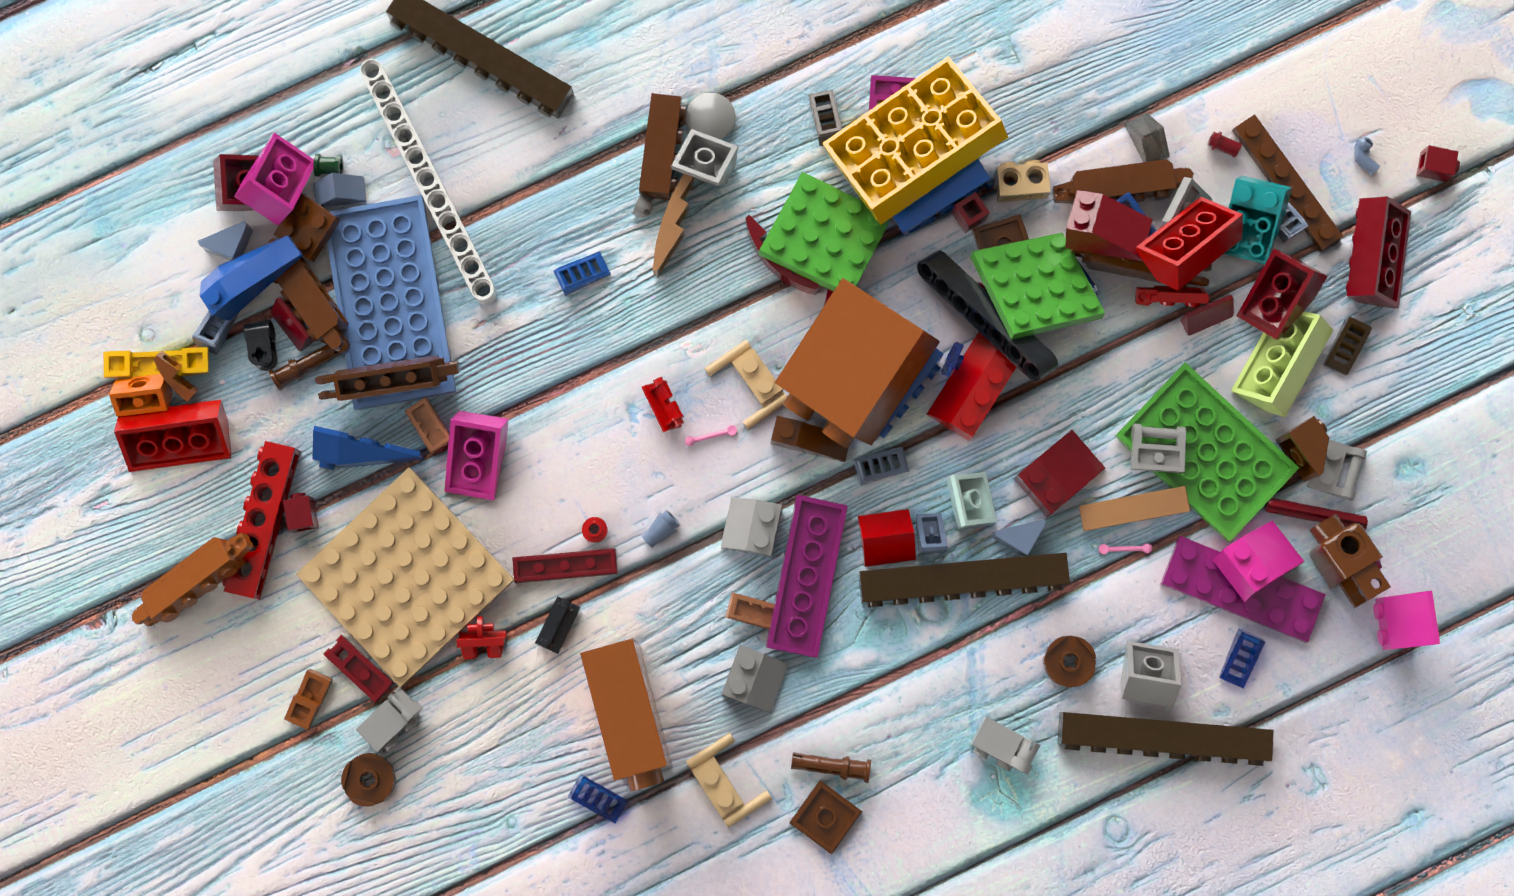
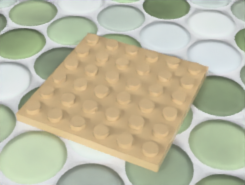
M410 467L296 574L399 687H403L515 581L510 573Z

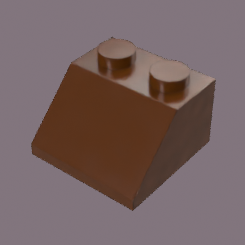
M1315 416L1303 421L1275 440L1284 454L1299 467L1297 472L1304 482L1323 474L1329 436L1326 433L1327 428L1320 419H1316Z

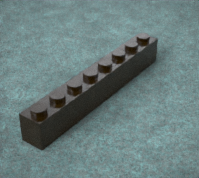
M393 0L386 10V14L390 19L389 23L400 31L405 29L411 32L410 35L418 42H428L437 53L443 56L445 53L452 56L453 61L463 68L469 66L474 69V73L483 80L488 78L493 80L500 90L506 93L510 90L517 95L518 100L526 105L534 104L538 107L540 113L549 118L552 115L559 119L574 95L572 86L425 0Z
M1067 552L858 572L861 604L867 603V608L883 607V602L893 601V606L909 604V599H919V603L935 602L934 597L942 596L945 597V601L960 600V595L970 594L971 599L986 597V592H996V596L1012 595V590L1022 589V594L1037 593V588L1048 587V592L1064 590V585L1070 584Z
M1059 712L1057 744H1064L1065 750L1080 751V745L1091 746L1090 752L1106 753L1107 748H1117V754L1132 755L1133 750L1143 751V756L1159 757V752L1169 753V758L1184 760L1185 754L1195 755L1196 761L1211 762V756L1221 757V763L1237 764L1238 759H1248L1247 765L1264 766V761L1272 762L1274 730Z

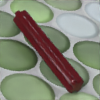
M1271 498L1265 504V511L1268 513L1319 523L1337 514L1345 528L1353 523H1358L1366 530L1368 525L1367 517L1363 515Z

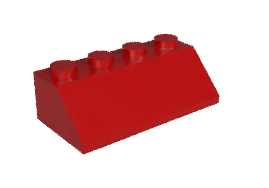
M1200 197L1136 247V251L1158 282L1179 290L1242 240L1243 214Z
M978 331L926 415L970 441L1017 367Z
M221 399L169 406L167 411L118 416L114 433L129 472L231 458L228 419Z

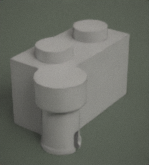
M401 687L395 689V693H391L388 699L356 729L376 752L390 751L399 742L396 738L403 731L407 734L418 723L415 719L420 716L419 713L423 707L417 700L413 701Z
M988 717L982 718L969 745L975 747L973 750L975 754L985 759L990 755L998 760L996 765L1009 772L1014 768L1026 775L1029 774L1033 766L1031 762L1040 748L1039 744L1024 738Z

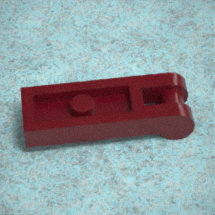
M341 634L336 639L337 643L323 653L324 656L371 700L378 702L394 682ZM345 649L349 654L342 660L339 655Z

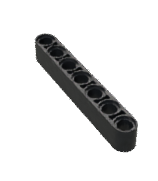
M941 250L935 251L917 263V271L921 278L1030 380L1037 382L1057 369L1058 360L1056 356L1034 335L1011 340L988 292L946 253Z

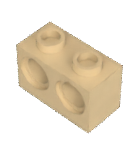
M1030 160L1021 165H1015V162H1005L997 166L995 170L997 202L1047 199L1051 192L1048 162L1040 163V160ZM1037 175L1041 182L1034 184L1029 180L1028 176ZM1012 177L1016 184L1009 186L1004 183L1003 178Z

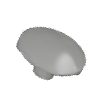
M704 93L697 96L690 102L686 110V124L689 130L693 129L717 139L727 136L735 124L736 115L733 105L726 97L717 93Z

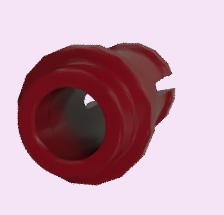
M1214 131L1207 145L1211 147V150L1217 149L1235 158L1241 149L1242 143L1222 135L1221 131L1218 133Z

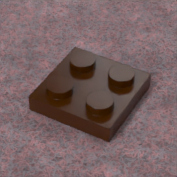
M301 192L293 210L279 224L273 235L279 239L290 236L302 255L308 260L315 262L341 219Z

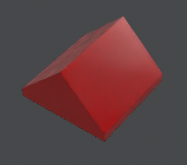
M909 509L858 516L865 567L916 560L915 533Z

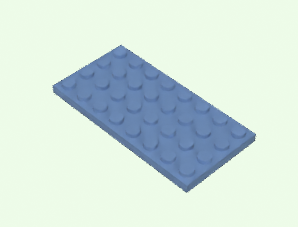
M417 195L330 211L341 219L327 241L337 306L349 322L348 330L344 332V335L350 342L349 344H351L348 353H345L347 369L439 355V358L444 357V362H451L423 196ZM448 375L447 381L435 387L352 399L353 408L357 411L455 393L454 375Z

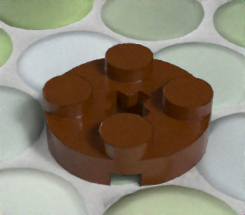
M1059 637L1052 641L1043 656L1045 672L1057 685L1066 688L1084 685L1095 673L1096 654L1093 647L1081 637ZM1065 655L1068 657L1074 655L1076 657L1074 661L1076 666L1074 668L1070 666L1066 668L1064 666Z
M365 753L355 757L346 764L341 776V785L348 798L353 803L366 807L384 802L393 792L396 782L393 765L385 757L375 753ZM371 772L372 777L375 778V783L366 787V782L362 781V776H367Z

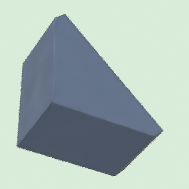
M331 173L313 183L315 201L323 207L367 202L363 176Z
M242 221L198 240V244L209 253L232 260L244 254L253 230L246 221Z
M942 513L917 514L918 555L945 553L948 550Z
M1042 519L996 530L991 534L996 541L1021 556H1027L1045 527L1046 521Z

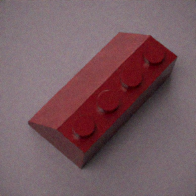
M1388 196L1359 198V205L1355 213L1356 227L1352 236L1353 250L1352 256L1349 259L1350 272L1349 280L1346 283V296L1358 303L1399 309L1411 211Z

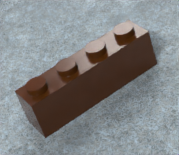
M651 93L639 185V194L642 197L670 200L671 193L674 192L677 186V178H673L674 170L671 169V165L678 154L676 153L677 144L682 145L683 129H679L680 120H685L686 105H682L681 96Z

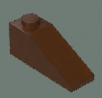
M776 417L771 445L841 462L846 461L848 452L847 448L826 436L822 432L824 428L790 418Z

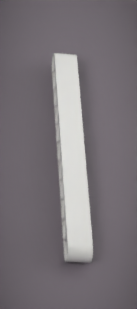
M375 59L364 61L360 68L361 75L472 295L482 305L492 304L497 298L496 288L387 73L379 61ZM379 70V74L376 77H368L371 71ZM385 91L390 92L389 97L386 99H379L381 93ZM394 113H401V117L398 120H390ZM411 134L412 138L409 142H401L404 135ZM423 156L421 163L412 164L414 157ZM426 178H434L432 185L423 186V181ZM439 199L445 200L443 207L434 208L435 201ZM456 221L454 229H445L447 222ZM467 243L468 247L464 252H457L456 247L458 244ZM470 265H478L479 270L475 274L467 273ZM484 286L490 288L487 296H478L480 288Z

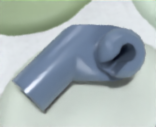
M1363 137L1354 146V159L1358 165L1372 176L1380 166L1370 158V148L1373 146L1372 140L1368 137Z

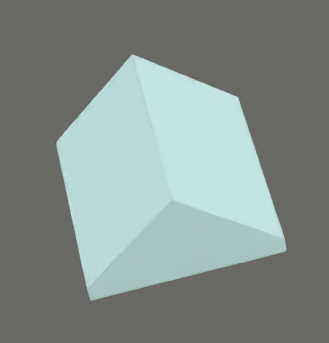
M986 472L952 475L947 479L958 530L997 522Z

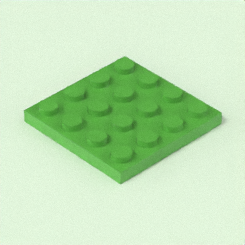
M802 172L763 242L758 255L832 291L836 289L842 278L857 286L891 218L880 225L862 200Z
M1063 232L973 251L970 258L1011 340L1099 320L1105 315V311L1075 254L1070 252L1071 249L1065 248L1066 237Z

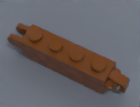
M1167 159L1076 171L1070 182L1053 186L1054 203H1071L1073 207L1077 190L1104 194L1114 200H1118L1130 192L1137 203L1149 197H1155V200L1169 198L1175 189L1179 188L1184 177L1193 179L1194 173L1189 167L1173 169V163Z
M272 238L264 245L276 241V239ZM302 256L279 276L274 283L279 284L282 288L280 293L288 303L294 305L296 308L293 311L301 322L307 324L309 327L307 333L315 342L320 341L329 345L332 350L338 353H348L351 344H349L350 342L344 335V332L348 330L349 322Z
M1072 249L1070 251L1076 257H1081L1082 262L1086 263V267L1089 269L1158 282L1143 260L1137 261ZM1210 264L1203 271H1211L1212 265ZM1196 276L1187 284L1202 287L1209 286V279Z
M439 355L337 370L334 374L316 377L315 382L320 385L334 382L335 390H325L318 393L320 400L337 398V401L439 386L442 382L448 380V375L458 374L460 367L458 361L444 362V357L439 358Z

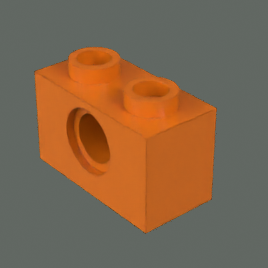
M155 374L116 379L109 396L115 415L118 417L167 411L173 393L162 375Z

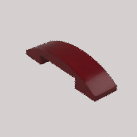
M748 215L745 218L746 229L751 244L758 255L763 241L767 237V232ZM758 255L768 269L783 282L809 294L816 295L819 292L820 286L817 283L797 273L794 275L789 269Z

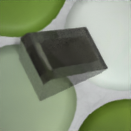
M1148 113L1124 124L1143 162L1165 160L1170 157L1164 127Z

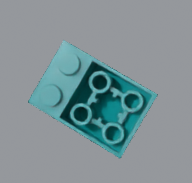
M1247 176L1236 178L1229 209L1243 214L1242 240L1224 254L1265 264L1272 253L1292 187Z

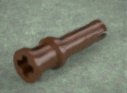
M325 345L297 361L295 359L288 360V364L275 371L271 369L269 374L278 390L281 391L283 386L295 380H302L305 377V373L341 355V353L332 350L329 345Z
M793 752L791 769L834 774L843 778L842 780L853 778L869 783L871 760L867 759L866 762L851 760L848 756L842 759H834Z

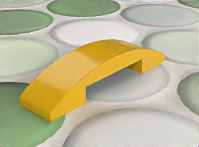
M208 347L163 351L182 365L181 370L178 372V375L181 377L209 373ZM161 351L103 352L104 377L130 378L160 374L153 359Z

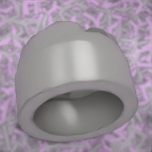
M639 196L632 214L642 218L651 214L649 210L653 209L652 203L647 198Z

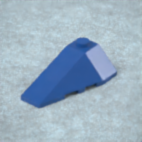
M290 236L282 237L219 265L201 281L199 296L212 316L231 320L303 255Z
M314 426L312 459L320 463L319 467L334 471L335 467L349 468L424 460L425 455L420 451L385 443V446L380 445V442L365 437L357 440L354 436L348 435L349 433Z

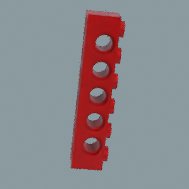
M265 441L264 446L259 448L257 454L258 468L257 471L253 472L250 480L252 490L250 496H247L244 501L243 510L246 512L243 521L239 522L236 531L237 535L240 533L247 534L250 541L256 538L258 540V547L255 551H249L243 557L245 564L249 563L251 565V573L244 577L241 573L242 567H240L235 575L223 580L224 592L257 600L261 599L284 515L283 500H287L301 453L300 450ZM273 464H278V473L275 476H270L269 468ZM266 489H271L272 497L264 502L262 493ZM263 513L265 515V522L257 527L255 519L259 514Z

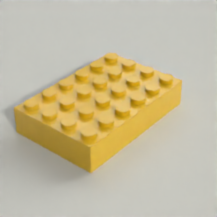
M948 56L822 144L831 160L881 225L1008 138V135L999 116Z

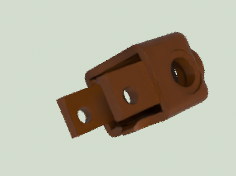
M1335 514L1309 530L1318 543L1310 551V558L1328 587L1331 589L1339 584L1354 608L1391 588L1380 571L1382 568L1380 560L1383 556L1360 524L1353 523L1345 528L1338 515ZM1372 579H1376L1379 582V588L1372 586Z

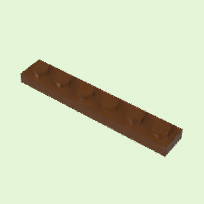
M1254 114L1232 130L1267 180L1272 183L1292 187L1289 203L1309 225L1304 231L1317 249L1321 252L1343 237L1342 233Z

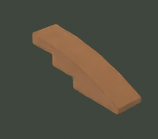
M683 174L662 218L655 245L652 268L653 274L656 277H659L685 236L684 229L679 227L689 211V203L684 201L694 185L693 177L687 174Z
M1186 486L1079 506L1084 531L1191 512Z

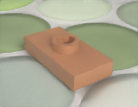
M427 397L404 410L431 454L448 445L449 431Z
M731 593L725 618L769 630L774 604L741 594Z

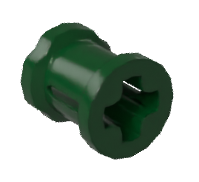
M315 154L313 162L315 176L331 173L343 174L344 161L342 155L323 157L321 154Z

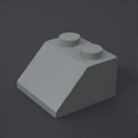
M691 129L672 163L671 169L716 186L726 184L736 166L738 146Z
M731 497L721 548L771 558L782 505L756 499Z
M1127 641L1121 676L1122 699L1174 708L1181 688L1179 650Z
M740 645L722 695L771 713L788 664Z

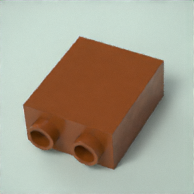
M842 278L774 383L790 393L783 403L786 408L807 421L810 420L815 411L829 420L822 432L838 444L848 449L853 440L857 439L872 446L940 341Z
M631 638L580 653L614 781L627 777L630 792L662 783L664 778L661 767L668 766L672 762L639 642Z

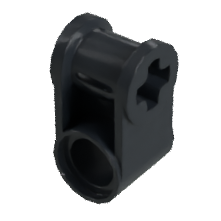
M264 320L244 324V337L247 344L249 361L262 371H270L276 367L278 362L275 344L276 335L272 321Z

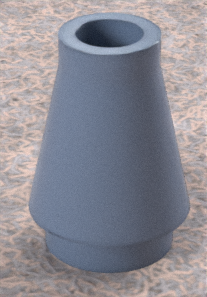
M666 510L658 514L642 538L653 548L656 544L677 532V528L681 524Z

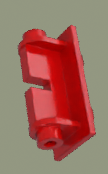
M659 377L653 380V383L644 385L641 388L662 431L667 432L682 427L684 415L681 413L676 401L670 403L669 399L673 397V394L667 384L668 382Z

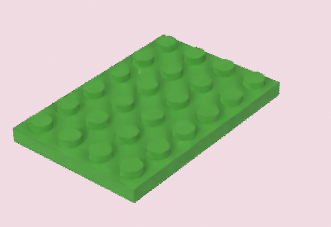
M1186 362L1115 435L1132 452L1131 431L1133 424H1142V427L1167 429L1185 427V472H1152L1170 489L1186 486L1190 507L1227 542H1230L1299 469L1291 459ZM1142 437L1143 444L1176 446L1175 439Z

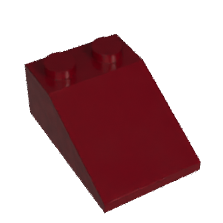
M219 154L213 161L216 211H253L252 208L234 196L259 155Z
M1077 190L1066 227L1065 248L1142 261L1136 251V247L1149 237L1153 219L1104 194Z
M1273 249L1236 316L1272 338L1279 340L1316 298L1328 276L1288 253Z
M1071 430L1021 471L1014 480L1044 515L1048 517L1101 473L1105 467L1078 435Z

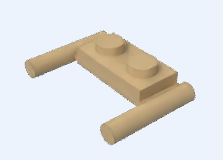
M744 340L704 369L709 376H712L730 362L763 406V408L743 421V424L749 430L781 408L787 395L780 386L774 383L776 379L755 350L752 349L749 342Z
M730 733L686 761L728 828L772 800V797L766 790L744 804L718 764L714 755L735 742Z

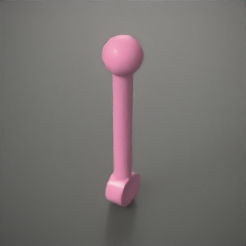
M730 425L726 430L694 438L688 436L685 439V444L692 446L695 442L727 434L734 436L737 433V428Z
M1149 543L1143 546L1111 547L1101 544L1098 547V552L1103 555L1108 552L1144 551L1145 553H1150L1153 548Z

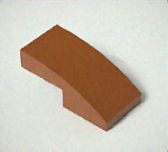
M161 351L153 359L156 367L168 385L188 402L198 391V388L178 375L182 365Z
M308 669L297 694L292 698L284 720L308 730L327 695L333 679L313 669Z

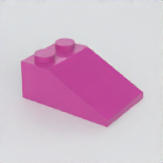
M274 132L245 176L234 197L278 226L293 210L313 171L314 159Z
M458 411L450 421L444 492L495 500L506 448L509 419L465 411Z
M1273 520L1236 540L1213 559V562L1244 602L1305 562Z
M1432 591L1375 599L1376 604L1373 606L1375 618L1379 621L1380 628L1377 631V638L1383 650L1440 644Z

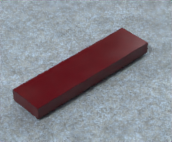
M616 548L512 557L515 584L618 574Z

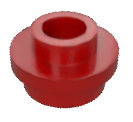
M599 517L588 518L582 525L584 538L592 543L602 541L608 533L607 524ZM591 526H599V532L597 534H591Z

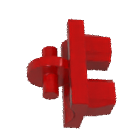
M484 616L477 617V624H468V632L459 633V639L456 642L457 648L461 647L463 659L477 658L478 647L487 646L488 658H501L507 639L506 630L494 631V623L485 624Z

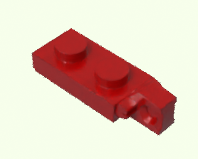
M1155 285L1154 287H1136L1135 303L1149 306L1153 302H1160L1164 306L1185 303V305L1190 307H1199L1201 303L1208 304L1209 294L1204 287H1182L1179 290L1169 286Z

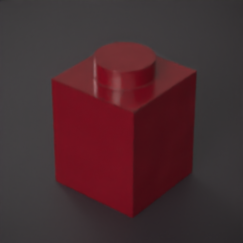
M1428 145L1420 152L1416 176L1447 182L1459 171L1460 161L1457 160L1459 151Z
M976 192L955 204L952 210L953 216L965 234L986 221L990 214Z
M303 492L291 494L290 499L283 500L288 531L297 533L319 528L313 497L306 496V493Z

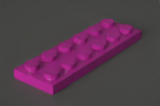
M796 495L766 648L818 658L847 505Z
M1182 536L1177 538L1161 580V585L1304 643L1309 642L1326 594L1282 577L1244 602L1213 562V559L1220 553L1219 551Z

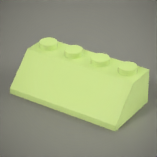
M1304 311L1279 340L1263 332L1231 392L1266 412L1286 417L1331 336L1333 329L1321 315Z

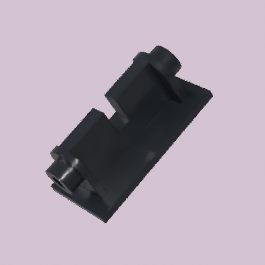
M557 596L535 643L559 654L581 607Z

